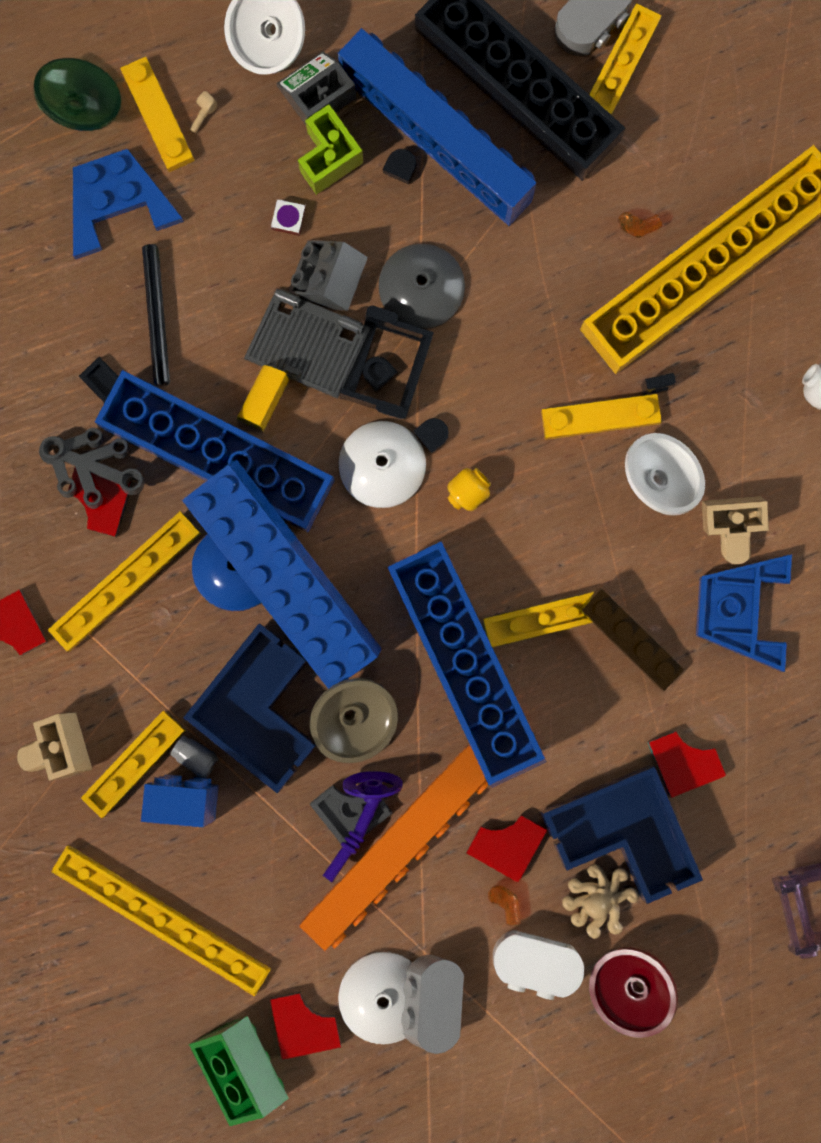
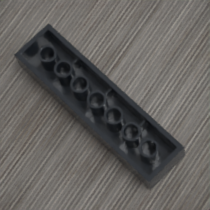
M429 0L415 14V30L581 181L621 141L625 127L486 1Z

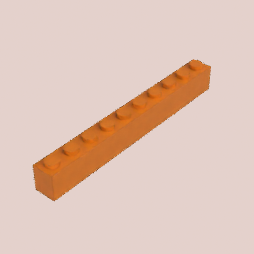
M470 744L457 755L300 922L299 927L324 951L330 946L335 949L347 936L344 933L351 923L356 927L368 914L364 909L372 901L378 904L388 893L385 887L392 880L398 882L408 872L409 869L406 865L414 857L418 861L430 847L426 843L434 835L437 838L441 837L450 827L447 821L454 814L459 817L470 806L471 803L467 800L472 794L476 792L480 795L489 786Z

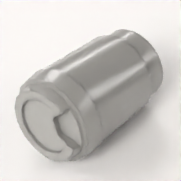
M184 735L176 743L170 754L177 762L201 778H207L213 771L214 764L219 760L216 753Z

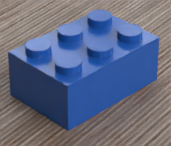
M165 774L164 776L154 777L153 782L144 785L141 822L205 827L216 820L219 785L211 784V778L194 777V779L182 781V776Z

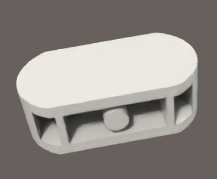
M511 930L497 940L493 949L492 957L496 973L504 983H508L507 988L511 990L525 992L527 988L537 991V996L554 1000L555 996L564 998L573 994L583 981L584 965L576 949L570 944Z

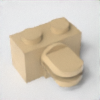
M761 496L702 501L703 530L708 535H721V553L728 562L732 564L746 562L751 555L750 532L769 531L767 501Z
M76 713L56 714L34 722L33 726L37 741L23 745L17 754V761L24 771L33 772L46 768L49 781L69 778L92 770Z

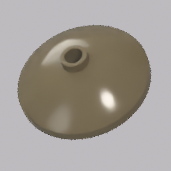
M362 678L341 681L327 689L314 705L310 717L312 739L317 748L326 757L334 761L357 763L370 759L388 745L396 731L398 722L396 703L390 693L377 682ZM348 710H353L350 715L345 716Z

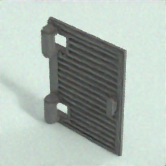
M276 289L244 359L259 366L267 365L281 370L287 374L288 378L338 399L340 390L346 383L370 328L355 319L339 315L303 300L300 296L283 289ZM282 302L293 306L290 315L278 311ZM344 328L356 333L353 341L341 337Z

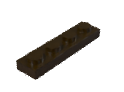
M598 588L579 608L661 690L665 691L684 670L602 588Z

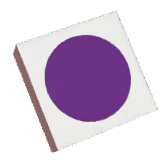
M277 199L271 229L300 236L306 206Z

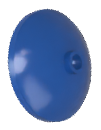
M207 534L198 544L192 560L193 580L200 594L209 603L228 611H244L261 604L236 570H229V560Z

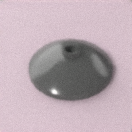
M413 244L401 248L386 261L380 273V300L385 310L398 315V321L422 329H432L450 320L456 314L463 301L465 280L462 269L450 253L438 246ZM419 277H424L427 279V283L419 285L416 280Z

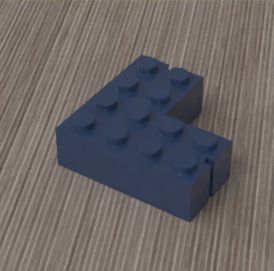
M259 623L183 718L273 791L279 793L297 771L293 768V765L301 766L316 747L310 738L272 709V706L308 662L287 644H284L281 648L280 645L283 641Z
M648 765L540 811L550 836L553 839L558 838L553 843L562 865L567 871L620 848L641 899L647 904L672 894L670 887L666 885L668 882L679 891L703 881L654 766Z

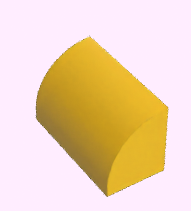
M263 365L237 419L264 431L289 382L287 374L276 368Z

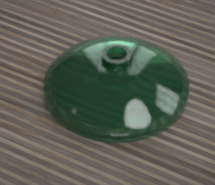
M60 58L44 64L36 73L33 84L34 98L43 113L54 122L73 130L95 131L107 127L118 116L121 107L119 88L112 77L100 67L81 59Z

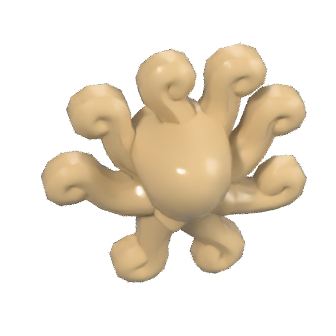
M592 864L588 867L587 872L590 877L598 878V884L594 882L581 883L577 878H572L568 883L571 892L576 894L588 892V894L576 898L567 895L562 899V905L568 911L582 906L580 913L575 912L572 914L571 922L575 926L580 927L586 923L589 916L592 917L594 920L588 924L586 932L589 937L596 939L601 935L600 927L605 922L607 913L610 915L607 923L610 933L619 934L622 932L623 927L618 922L620 917L618 904L626 899L631 903L637 902L639 900V893L632 887L618 892L620 882L627 881L629 877L625 869H615L609 882L603 869L599 865Z

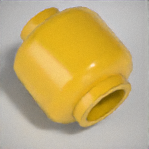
M464 468L449 481L447 488L450 495L447 499L457 510L464 508L467 511H474L490 496L489 487L491 483L479 469Z

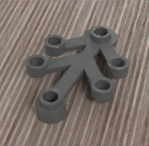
M90 428L84 434L67 440L56 436L45 438L39 447V455L45 463L53 465L58 479L57 489L63 497L70 498L77 492L76 484L68 476L65 462L76 467L84 490L83 499L89 508L96 509L103 503V497L96 489L91 473L119 484L122 490L129 495H136L143 490L144 479L138 470L127 469L120 472L98 462L112 456L125 458L129 454L130 448L124 439H115L109 445L79 455L72 451L85 445H89L92 448L102 445L104 437L99 429ZM92 435H99L97 440H89ZM119 445H124V446H125V448H124L123 451H121V452H116V451H115V449H116L117 446H119ZM53 449H59V452L57 454L50 455V452ZM131 481L138 482L137 486L129 488L128 484ZM66 484L72 485L69 491L62 490ZM92 495L98 496L95 502H89V498Z

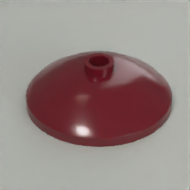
M617 948L602 956L593 967L589 980L591 1001L599 1016L612 1029L630 1037L645 1038L660 1033L670 1024L677 1011L678 991L671 973L654 955L638 948ZM636 981L641 982L644 988H640Z

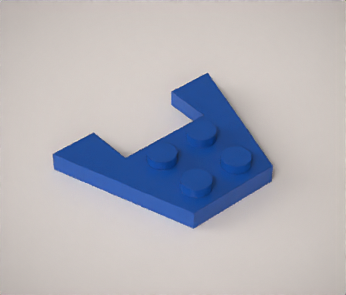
M128 149L73 167V257L75 259L102 250L94 227L95 223L143 206H148L157 231L184 222L179 213Z
M792 554L700 577L696 636L780 672H785L786 642L757 640L761 582L790 584Z

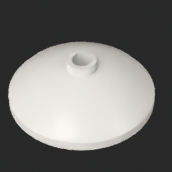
M232 0L225 17V38L232 56L245 69L257 74L281 72L296 60L302 49L305 38V21L302 10L296 0ZM273 24L276 27L275 34H272L270 31Z
M376 421L359 427L347 438L340 452L339 473L345 488L357 501L370 507L390 508L406 502L418 491L425 476L426 458L421 443L410 430L394 422ZM379 457H385L388 462L385 466H379L376 460Z
M651 433L638 438L628 449L625 458L626 476L634 493L647 506L666 515H682L691 511L699 504L705 491V477L698 459L685 444L666 434Z
M375 952L358 959L345 973L339 989V1008L346 1025L361 1039L375 1044H391L406 1038L403 1034L401 1017L405 1007L403 986L407 977V969L412 964L409 959L392 952ZM380 997H386L389 1003L387 1006L381 1007L378 1005L377 1000Z

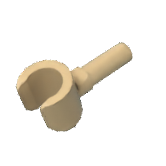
M207 91L200 94L196 101L202 109L190 128V131L195 134L204 118L208 114L213 113L217 108L216 100Z

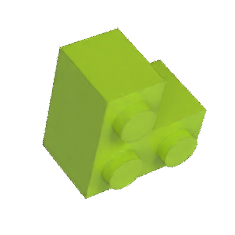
M329 104L305 120L307 133L317 147L298 159L300 172L316 195L363 164L362 149Z

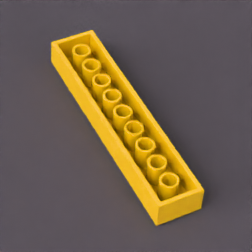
M812 145L583 321L580 331L615 374L627 367L821 217V153Z

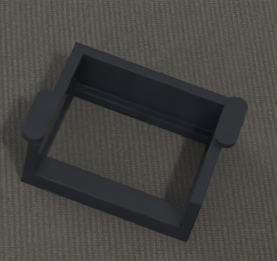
M369 306L365 315L364 325L368 326L370 331L344 387L340 390V399L376 409L380 413L406 420L434 332L398 321V315L394 312L376 306ZM376 328L420 342L400 406L356 392Z

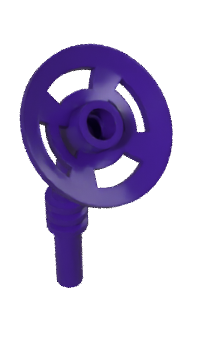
M368 771L353 774L343 781V790L346 793L363 798L367 803L354 830L349 831L348 834L350 836L344 838L346 842L340 844L342 848L322 875L327 880L333 882L351 854L355 855L357 853L355 849L361 847L359 843H364L363 837L382 798L392 796L402 790L403 781L400 777L387 772ZM382 782L389 783L393 785V787L387 788V786L383 785Z

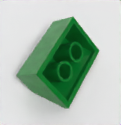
M248 1016L231 1021L189 1044L229 1126L264 1118L289 1099L284 1090V1084L277 1076L270 1062V1056L264 1050L257 1036L256 1028L250 1022Z

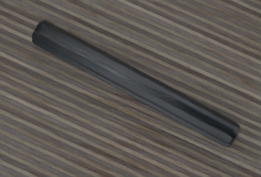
M147 244L142 247L153 383L156 386H167L170 384L159 249L155 244Z

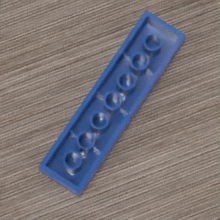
M361 28L338 52L339 64L355 84V90L504 223L510 226L530 205L537 183L534 181V175L527 168L517 166L513 162L510 153L504 148L498 149L491 143L490 136L484 130L474 128L469 123L470 120L465 113L459 109L455 111L448 105L446 97L441 92L431 90L426 85L425 79L418 72H411L405 67L404 61L397 53L388 52L383 47L382 41L374 33L368 34Z
M123 370L95 420V423L102 429L204 481L209 480L225 466L237 460L285 522L307 533L311 529L335 482L333 476Z
M237 460L225 466L182 500L328 689L341 681L347 680L378 657L382 650L381 646Z
M442 541L389 566V572L488 785L491 788L496 787L546 763L547 761Z

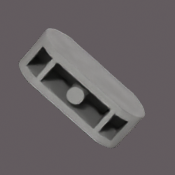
M569 0L558 12L555 26L557 43L565 52L574 56L589 55L596 47L601 49L611 36L609 33L615 27L620 29L630 16L628 11L632 0Z
M435 955L421 956L413 961L407 969V977L403 986L405 995V1007L401 1017L403 1034L413 1045L434 1054L450 1050L460 1038L464 974L454 962Z

